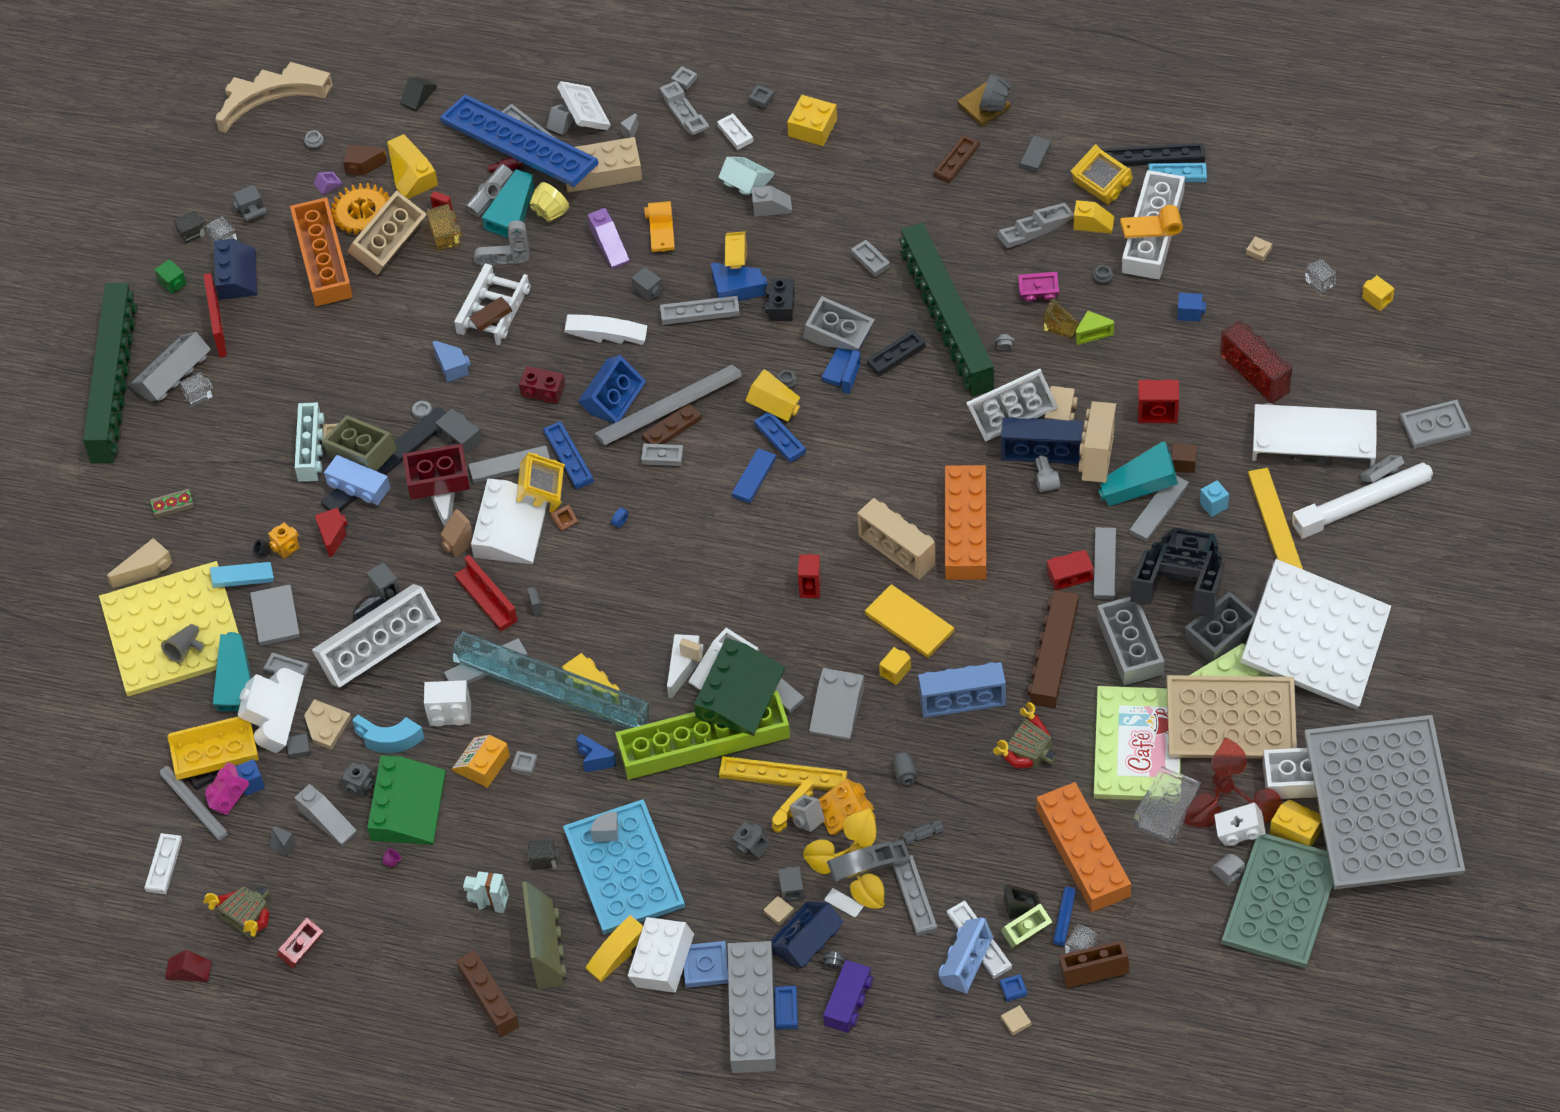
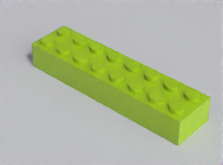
M778 691L774 692L754 736L695 717V712L615 732L627 780L790 738L789 723Z

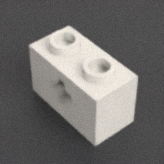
M1255 803L1214 815L1218 838L1225 846L1236 845L1241 841L1256 839L1266 834L1262 811Z

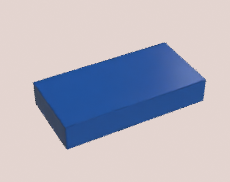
M853 350L842 378V393L849 394L851 392L861 365L859 351Z
M796 986L775 987L776 1030L798 1029Z

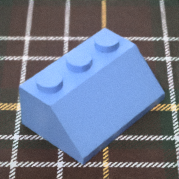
M986 919L966 920L963 927L961 926L958 929L957 940L949 948L948 959L939 970V978L943 986L967 994L993 939Z

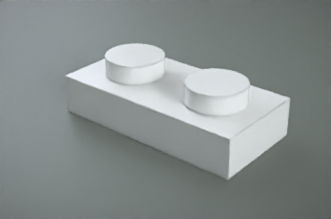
M734 114L717 121L718 128L737 150L753 142V136Z

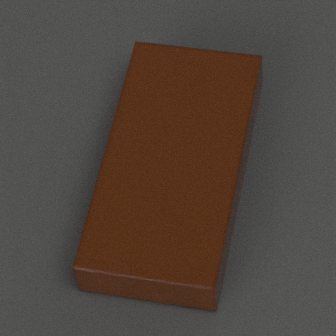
M501 296L469 316V318L481 332L512 312V308Z

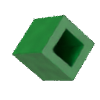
M170 259L154 269L158 282L171 295L187 284L184 272Z

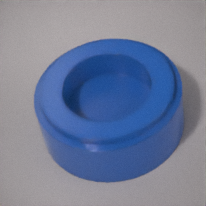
M623 507L619 508L615 512L611 524L616 528H620L626 522L629 512Z

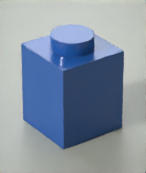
M1179 293L1177 320L1201 322V314H1205L1206 302H1202L1203 294Z
M254 759L235 766L238 776L249 782L248 787L244 791L245 796L265 788Z

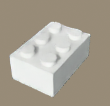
M646 917L628 973L629 979L636 987L676 993L694 936L687 923Z

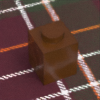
M1173 443V449L1170 451L1175 472L1195 473L1197 445Z

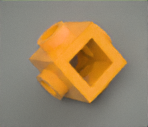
M285 522L268 533L270 539L269 546L283 559L300 548L297 531L293 527H289Z

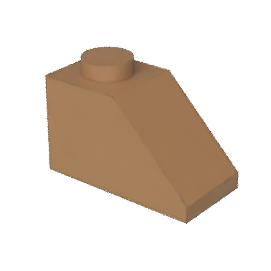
M458 509L453 512L441 533V546L446 553L450 552L456 558L471 547L473 535L470 521Z

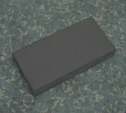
M1033 136L1020 162V168L1038 172L1051 146V141Z

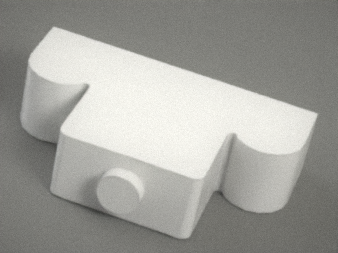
M281 668L269 679L255 675L246 683L239 697L241 703L238 717L260 726L254 733L255 742L259 746L274 753H278L286 746L304 675L288 668Z

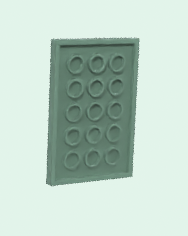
M1268 834L1256 838L1221 944L1307 968L1333 887L1327 851Z

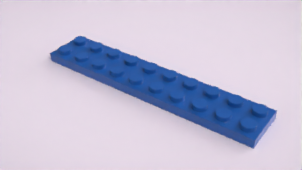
M466 94L440 117L442 123L573 188L599 164L596 157Z

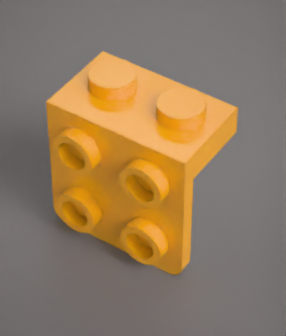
M846 778L819 798L825 818L823 822L829 834L836 835L843 830L844 821L851 814L871 808L873 812L874 807L864 795L866 791L860 783H855Z

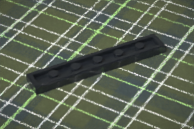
M1204 143L1101 149L1124 166L1205 162ZM1098 158L1092 163V168L1110 167Z

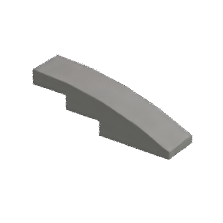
M1065 203L1034 210L1031 217L1016 220L1014 226L999 230L997 237L1006 248L1023 244L1072 220L1074 213Z

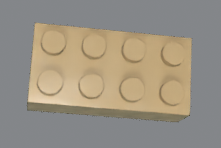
M635 137L575 147L596 157L599 164L574 188L567 184L566 187L569 193L642 180Z
M396 190L352 242L347 252L376 275H379L420 226L427 214Z
M1092 401L1091 409H1087L1082 443L1080 445L1081 460L1079 461V472H1082V480L1106 483L1114 439L1116 403Z
M873 498L857 513L859 537L915 578L920 580L935 566L934 540L929 535L920 532L914 524H909L900 514L891 511L885 503Z

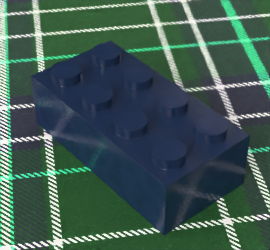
M1003 417L1001 461L1035 462L1036 458L1042 455L1047 457L1048 463L1079 464L1081 460L1080 445L1082 443L1083 421Z

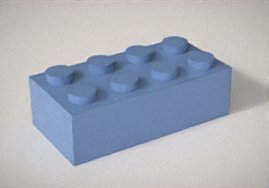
M990 662L979 666L970 665L965 668L946 669L939 672H925L918 675L919 699L923 718L1006 706V682L1001 662Z

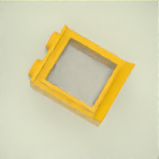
M1096 144L1071 170L1073 181L1107 205L1112 200H1116L1123 188L1129 186L1133 179L1130 168H1127L1102 151Z
M528 452L520 462L516 502L520 503L526 495L534 497L533 506L535 507L541 506L544 501L550 502L549 512L553 513L562 503L560 498L565 464Z

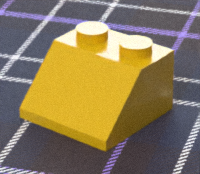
M1288 800L1280 805L1271 820L1270 834L1312 847L1323 829L1320 813L1292 800Z

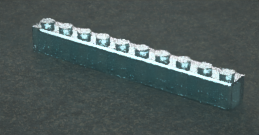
M464 631L461 632L453 644L454 662L630 729L642 726L649 719V702Z

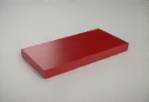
M210 273L203 274L219 357H226L224 333L214 282Z

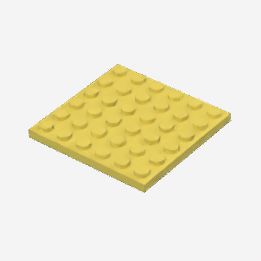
M217 561L99 596L127 697L217 670L220 634H227L228 632L238 633L225 587H212L210 567H219ZM190 624L196 625L199 629L196 640L205 645L203 651L199 652L191 646L181 663L173 662L167 658L161 649V643Z

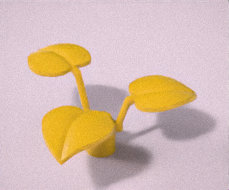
M871 808L853 813L845 819L843 824L844 833L848 839L854 841L848 849L834 854V845L824 839L813 841L805 847L803 857L813 870L820 874L831 873L827 864L828 860L872 846L876 839V823ZM871 873L857 876L858 880L853 881L850 885L853 898L862 906L873 909L883 908L885 906V892L880 878Z

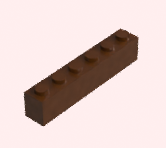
M1054 590L1053 597L1048 599L1047 610L1050 611L1049 615L1045 614L1043 627L1046 628L1045 632L1041 631L1039 644H1042L1041 649L1037 648L1035 661H1038L1037 666H1033L1031 678H1034V681L1029 683L1027 693L1028 696H1031V703L1034 705L1056 708L1077 614L1079 594Z

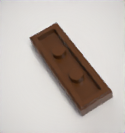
M963 134L934 170L933 176L950 184L979 148L980 142Z

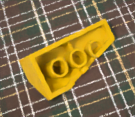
M404 134L387 141L395 186L399 193L410 199L438 186L434 168Z

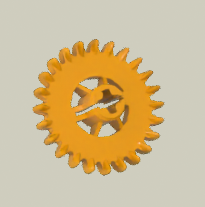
M359 183V189H356L352 184L351 192L345 187L346 195L339 192L340 199L334 197L335 203H331L333 221L337 227H340V230H346L349 234L353 231L354 235H357L363 231L390 199L388 192L384 193L382 187L377 192L376 184H374L373 189H370L369 183H367L365 189H363L361 183ZM374 206L376 207L375 212L371 210Z

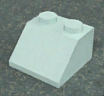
M726 157L718 178L724 180L725 185L733 188L737 187L740 189L739 192L749 196L752 194L751 188L765 186L775 173L745 157Z

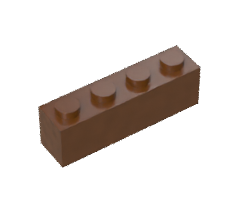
M476 950L458 958L456 963L460 975L498 1036L501 1038L518 1029L517 1015Z

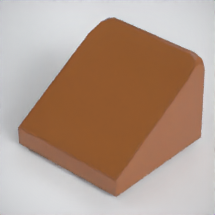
M569 504L549 515L560 531L578 522Z

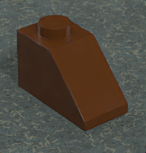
M348 144L343 160L345 173L366 175L387 163L385 148Z

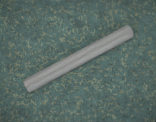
M169 766L162 768L160 774L212 834L218 840H223L227 837V831L181 779L176 780L175 772Z

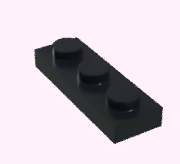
M912 330L869 357L867 365L880 376L925 348L926 343Z

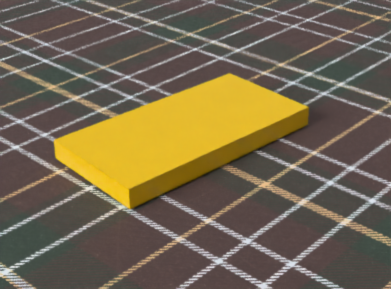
M892 584L865 610L866 616L927 658L954 633L953 626Z

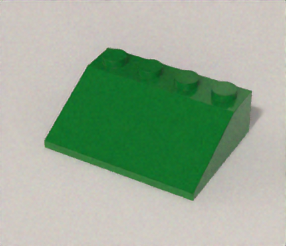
M381 755L367 827L370 840L434 845L446 770L401 756Z

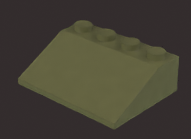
M527 881L522 882L530 955L537 989L563 986V977H567L565 964H561L560 958H564L563 945L558 944V939H562L561 927L556 926V920H560L558 907L554 908L553 900Z

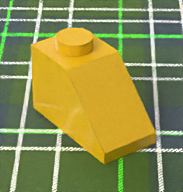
M1076 200L1074 230L1112 234L1114 216L1096 202Z

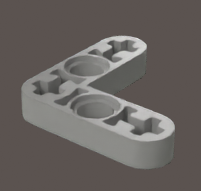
M512 221L509 223V246L477 248L474 251L475 263L478 265H500L527 262L530 258V249L525 223L522 221Z

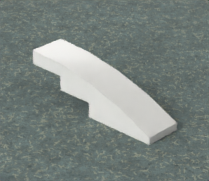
M568 314L564 332L599 343L606 339L619 344L626 340L643 345L647 325L610 317Z

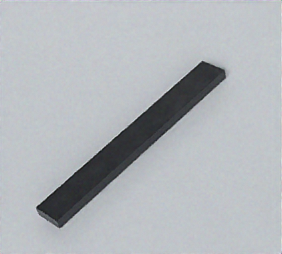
M439 406L394 441L397 450L377 472L384 475L388 474L403 461L404 453L415 452L436 435L435 422L447 412ZM336 488L321 500V504L328 511L338 508L339 512H341L358 497L350 496L345 491Z

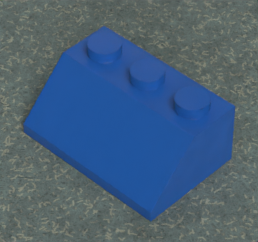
M621 355L606 359L578 402L591 415L614 424L621 420L646 383V380Z

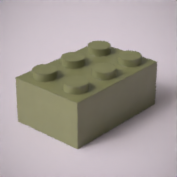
M348 415L322 440L329 458L334 459L338 455L374 471H377L397 450L390 432Z

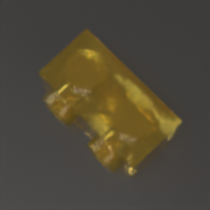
M449 205L426 210L437 250L459 245V236H462L459 225L455 226L454 222H457L454 211H450Z

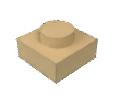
M1255 236L1246 249V255L1263 262L1272 249V243Z

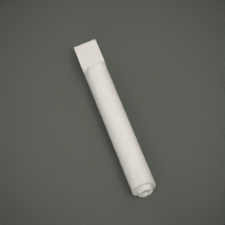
M1422 462L1322 505L1316 506L1314 503L1293 512L1292 525L1301 539L1322 531L1324 526L1431 481V476H1433L1432 469L1429 465Z

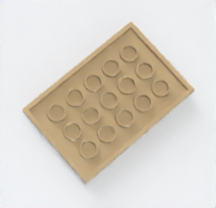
M1167 675L1169 757L1263 759L1264 750L1297 748L1294 677Z

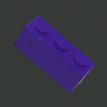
M845 960L823 1014L824 1026L846 1033L850 1032L852 1026H856L859 1016L857 1014L859 1007L863 1008L866 1000V995L864 994L866 989H870L873 983L870 967Z

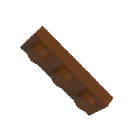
M689 403L644 432L642 438L647 444H666L702 420L701 414Z

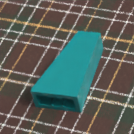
M517 169L514 171L482 216L485 230L509 239V223L512 221H522L524 223L534 191L532 175Z
M1166 442L1159 443L1107 475L1106 483L1100 482L1102 488H1099L1101 499L1106 500L1108 506H1112L1177 485L1178 480Z
M228 632L227 634H220L213 706L216 711L238 712L241 703L239 698L241 691L252 676L242 636L236 632Z

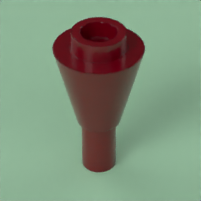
M509 156L499 163L488 165L489 173L495 172L501 164L508 167L511 171L516 169L521 171V167L524 165L523 162Z

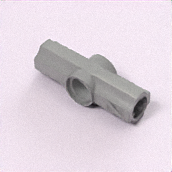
M501 164L489 179L478 187V192L466 204L470 214L479 217L497 197L513 174L508 167ZM489 187L491 188V194H490V195H489V193H488V188H489Z

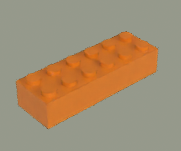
M327 197L290 206L315 307L353 298Z
M986 465L945 466V580H986Z
M1076 782L1036 797V811L1090 911L1094 912L1131 897V882Z

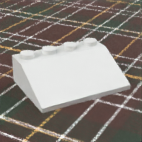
M1041 369L966 402L985 442L1001 435L1003 417L1038 418L1058 408Z
M487 479L471 542L474 558L533 564L548 502L544 501L541 506L535 507L533 506L534 497L526 495L520 503L516 502L518 484L507 480Z

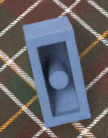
M438 341L432 342L435 356L447 382L469 375L468 367L471 364L468 356H464L460 348Z

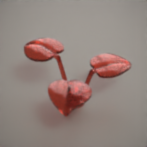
M1225 737L1212 758V768L1215 771L1213 776V783L1216 786L1214 788L1215 799L1210 793L1198 795L1187 809L1185 823L1197 827H1210L1216 824L1214 815L1222 813L1221 807L1217 804L1219 792L1228 793L1234 790L1249 803H1255L1262 811L1264 823L1270 822L1282 804V800L1279 794L1270 788L1257 791L1253 800L1234 785L1231 777L1233 774H1240L1245 770L1247 756L1236 742Z

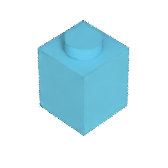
M1218 480L1201 489L1200 504L1211 517L1228 509L1229 493Z

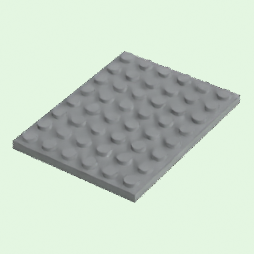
M1432 715L1305 730V740L1334 889L1461 875L1465 873Z

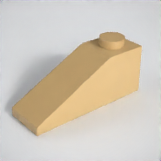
M154 538L107 574L110 586L116 588L158 575L172 564L169 551Z

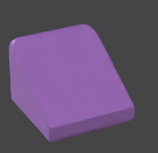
M334 172L317 173L314 185L323 195L343 184Z

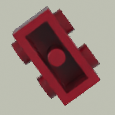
M526 366L519 383L521 396L528 399L543 400L547 403H559L565 388L564 373Z

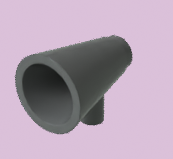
M190 624L163 641L161 649L171 661L181 663L191 646L202 652L205 645L196 640L199 633L198 627Z

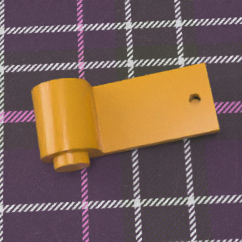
M671 201L648 203V207H644L645 219L649 218L652 252L675 250Z
M1174 205L1164 206L1158 216L1120 218L1124 238L1172 236L1179 234L1183 230L1179 210Z

